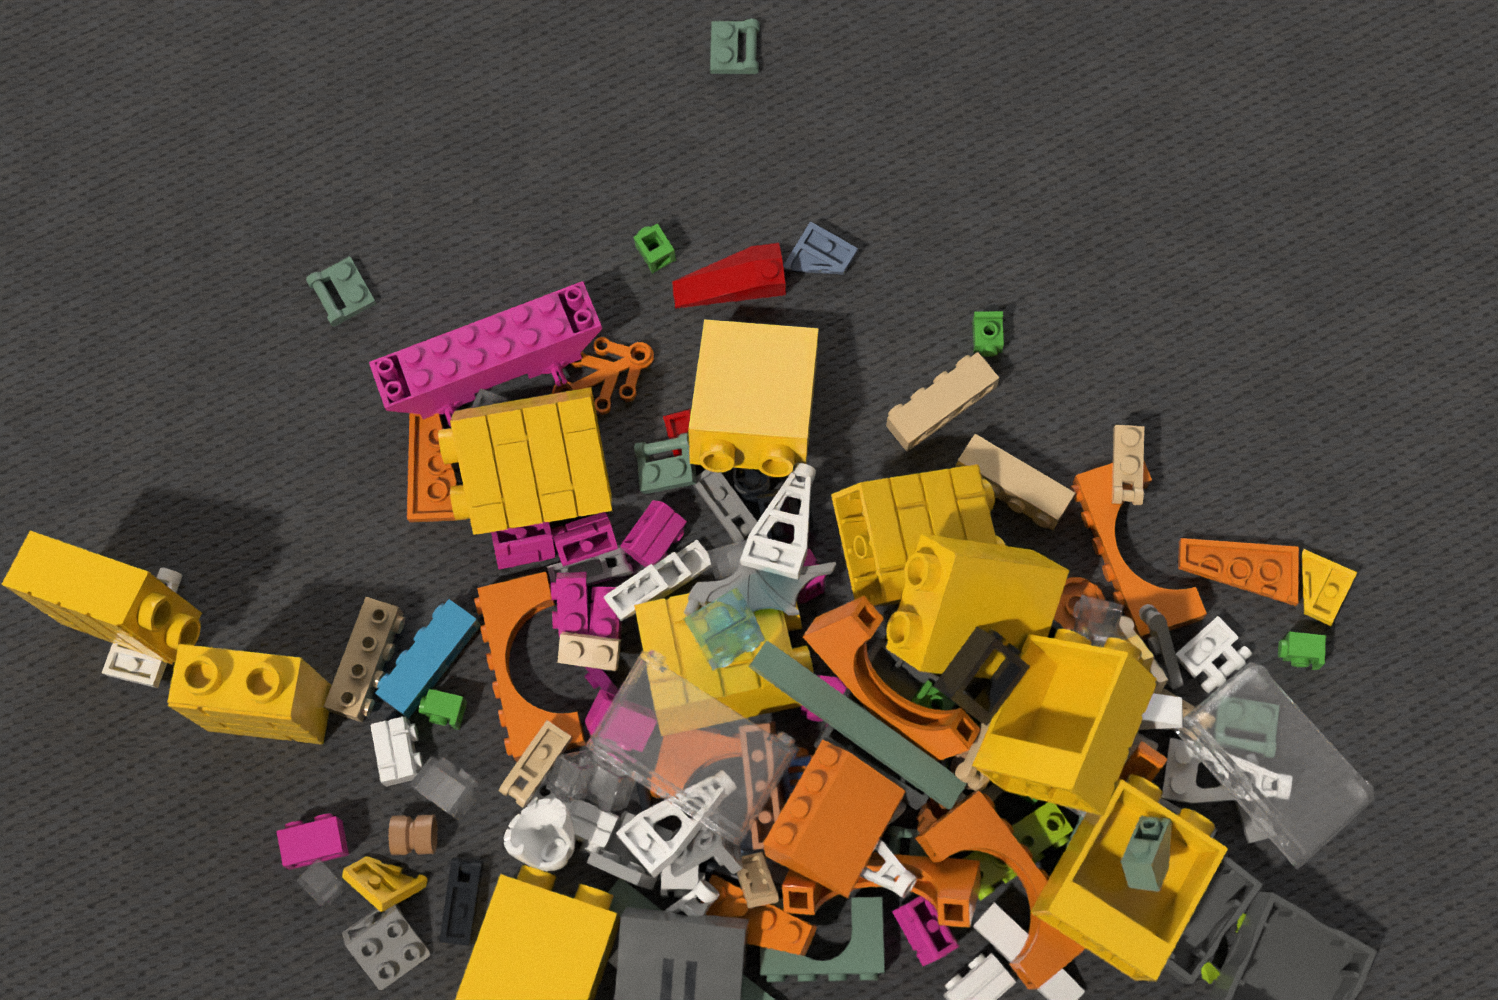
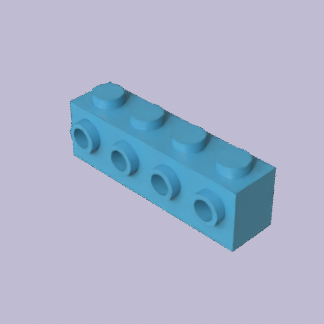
M450 599L435 609L432 615L433 620L427 627H422L414 637L415 643L408 651L404 650L399 655L395 663L397 666L390 674H385L377 685L378 690L375 693L408 719L420 705L422 697L427 696L428 690L434 687L481 626L475 617Z

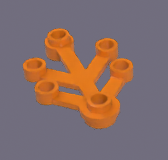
M605 337L597 338L594 341V350L598 355L611 353L623 358L616 362H611L586 355L582 351L580 353L582 360L578 363H570L571 366L574 368L585 366L598 371L574 383L567 381L563 385L562 381H560L561 386H556L555 384L552 393L589 388L604 381L600 395L594 403L596 412L605 415L611 410L610 400L619 373L629 368L626 383L620 387L619 394L623 401H633L637 395L635 387L641 370L648 368L654 360L653 350L648 344L636 342L628 347L610 342ZM601 342L607 344V348L604 350L598 349L597 346ZM643 353L645 358L643 360H636L635 355ZM631 389L633 393L631 396H624L623 391ZM605 401L608 403V406L605 409H599L598 404Z

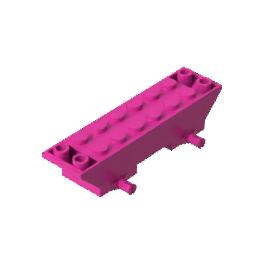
M582 281L370 361L369 364L386 411L420 414L422 419L429 418L434 414H445L448 425L451 427L450 420L454 411L463 404L476 400L475 393L524 374H528L529 379L541 374L552 373L556 386H561L559 376L563 385H565L567 379L562 369L568 364L582 359L580 353L602 330V326Z

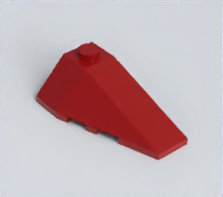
M779 243L748 247L672 281L675 309L786 295L784 268Z

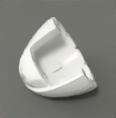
M551 798L538 801V804L535 802L533 806L523 809L521 815L517 814L509 824L510 829H507L504 835V846L511 856L530 867L543 871L558 870L566 866L575 848V832L571 815L565 804L556 798L553 800Z

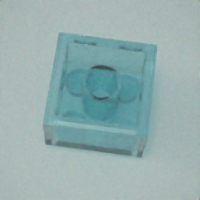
M737 587L684 618L692 637L713 671L730 665L734 658L744 652L755 650L765 640L754 613Z

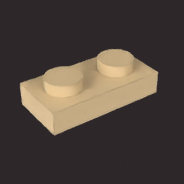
M562 632L560 634L558 663L616 671L619 664L621 639Z

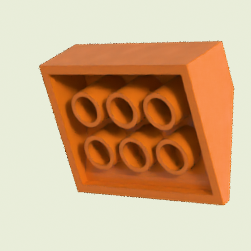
M822 739L763 842L765 856L848 898L906 792L850 752Z

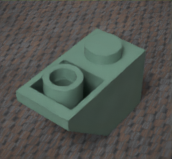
M1140 816L1121 859L1129 888L1160 891L1169 869L1171 819Z

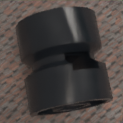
M734 468V489L742 501L758 503L757 493L771 490V476L765 475L758 469Z

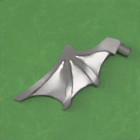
M738 559L739 567L732 576L720 581L697 582L688 596L689 601L684 614L694 618L699 606L706 607L708 602H719L735 609L740 613L741 618L745 620L750 619L751 613L761 609H776L785 612L787 615H799L800 611L796 609V600L801 589L815 577L831 574L836 567V563L803 566L797 580L743 566L740 559Z

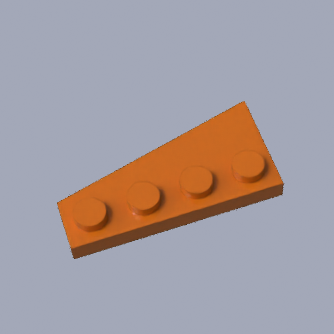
M1187 538L1179 540V570L1293 606L1298 604L1299 547Z
M712 874L709 883L719 892L720 896L709 907L706 915L749 919L747 944L805 956L817 929L815 925L791 913H784V909L772 903L748 908L741 887L718 875Z

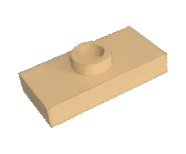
M759 852L741 856L743 869L736 873L748 908L778 902V893L764 853Z

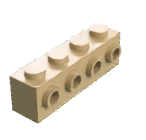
M979 352L972 357L969 355L963 357L957 362L954 370L949 373L947 371L942 372L934 379L933 385L926 390L924 387L920 388L911 396V400L905 405L898 404L889 411L886 427L907 452L997 388L999 377Z
M974 434L955 466L956 468L979 464L982 479H986L991 484L995 498L1006 502L1013 511L1023 512L1033 518V521L1040 527H1048L1051 530H1054L1075 495V492Z
M365 597L324 704V708L329 712L362 723L364 717L371 714L374 706L373 693L379 681L385 675L382 669L385 662L391 660L395 650V645L392 644L396 633H401L405 624V617H402L404 613L399 607Z

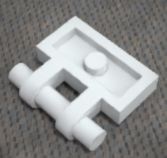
M1217 616L1176 653V658L1194 678L1202 671L1207 674L1208 678L1201 686L1207 693H1210L1216 687L1220 688L1227 682L1226 678L1235 669L1240 670L1246 665L1245 660L1252 655V652L1246 646H1243L1238 651L1231 646L1239 637ZM1223 654L1227 661L1217 669L1212 662Z

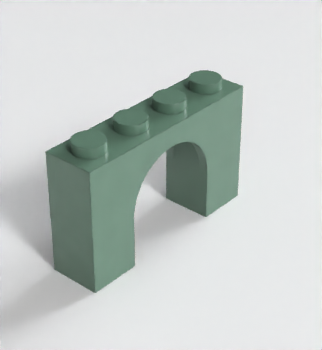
M882 897L851 898V940L845 951L838 957L827 961H816L806 956L760 947V975L767 976V982H785V976H798V982L816 981V976L828 975L829 981H847V975H859L860 981L878 980V975H884ZM778 899V902L772 903L784 909L783 899Z

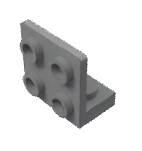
M719 807L704 823L688 846L684 848L681 855L670 864L671 874L674 877H678L713 856L720 866L724 865L732 874L743 869L739 830ZM681 827L677 828L674 831L675 835L679 832Z
M624 811L607 850H604L602 855L591 851L587 863L637 886L652 890L658 875L653 878L616 834L618 830L636 816ZM656 824L654 825L655 832L663 841H670L674 838L675 833Z
M398 903L383 912H380L377 908L342 932L345 946L379 990L385 989L430 956L427 947L403 917Z

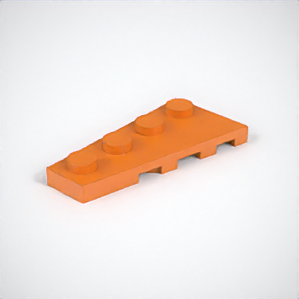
M410 413L407 496V520L409 522L456 521L451 504L450 486L458 484L453 464L445 465L442 459L438 430H442L444 427L440 414H434L426 419H422L420 414Z

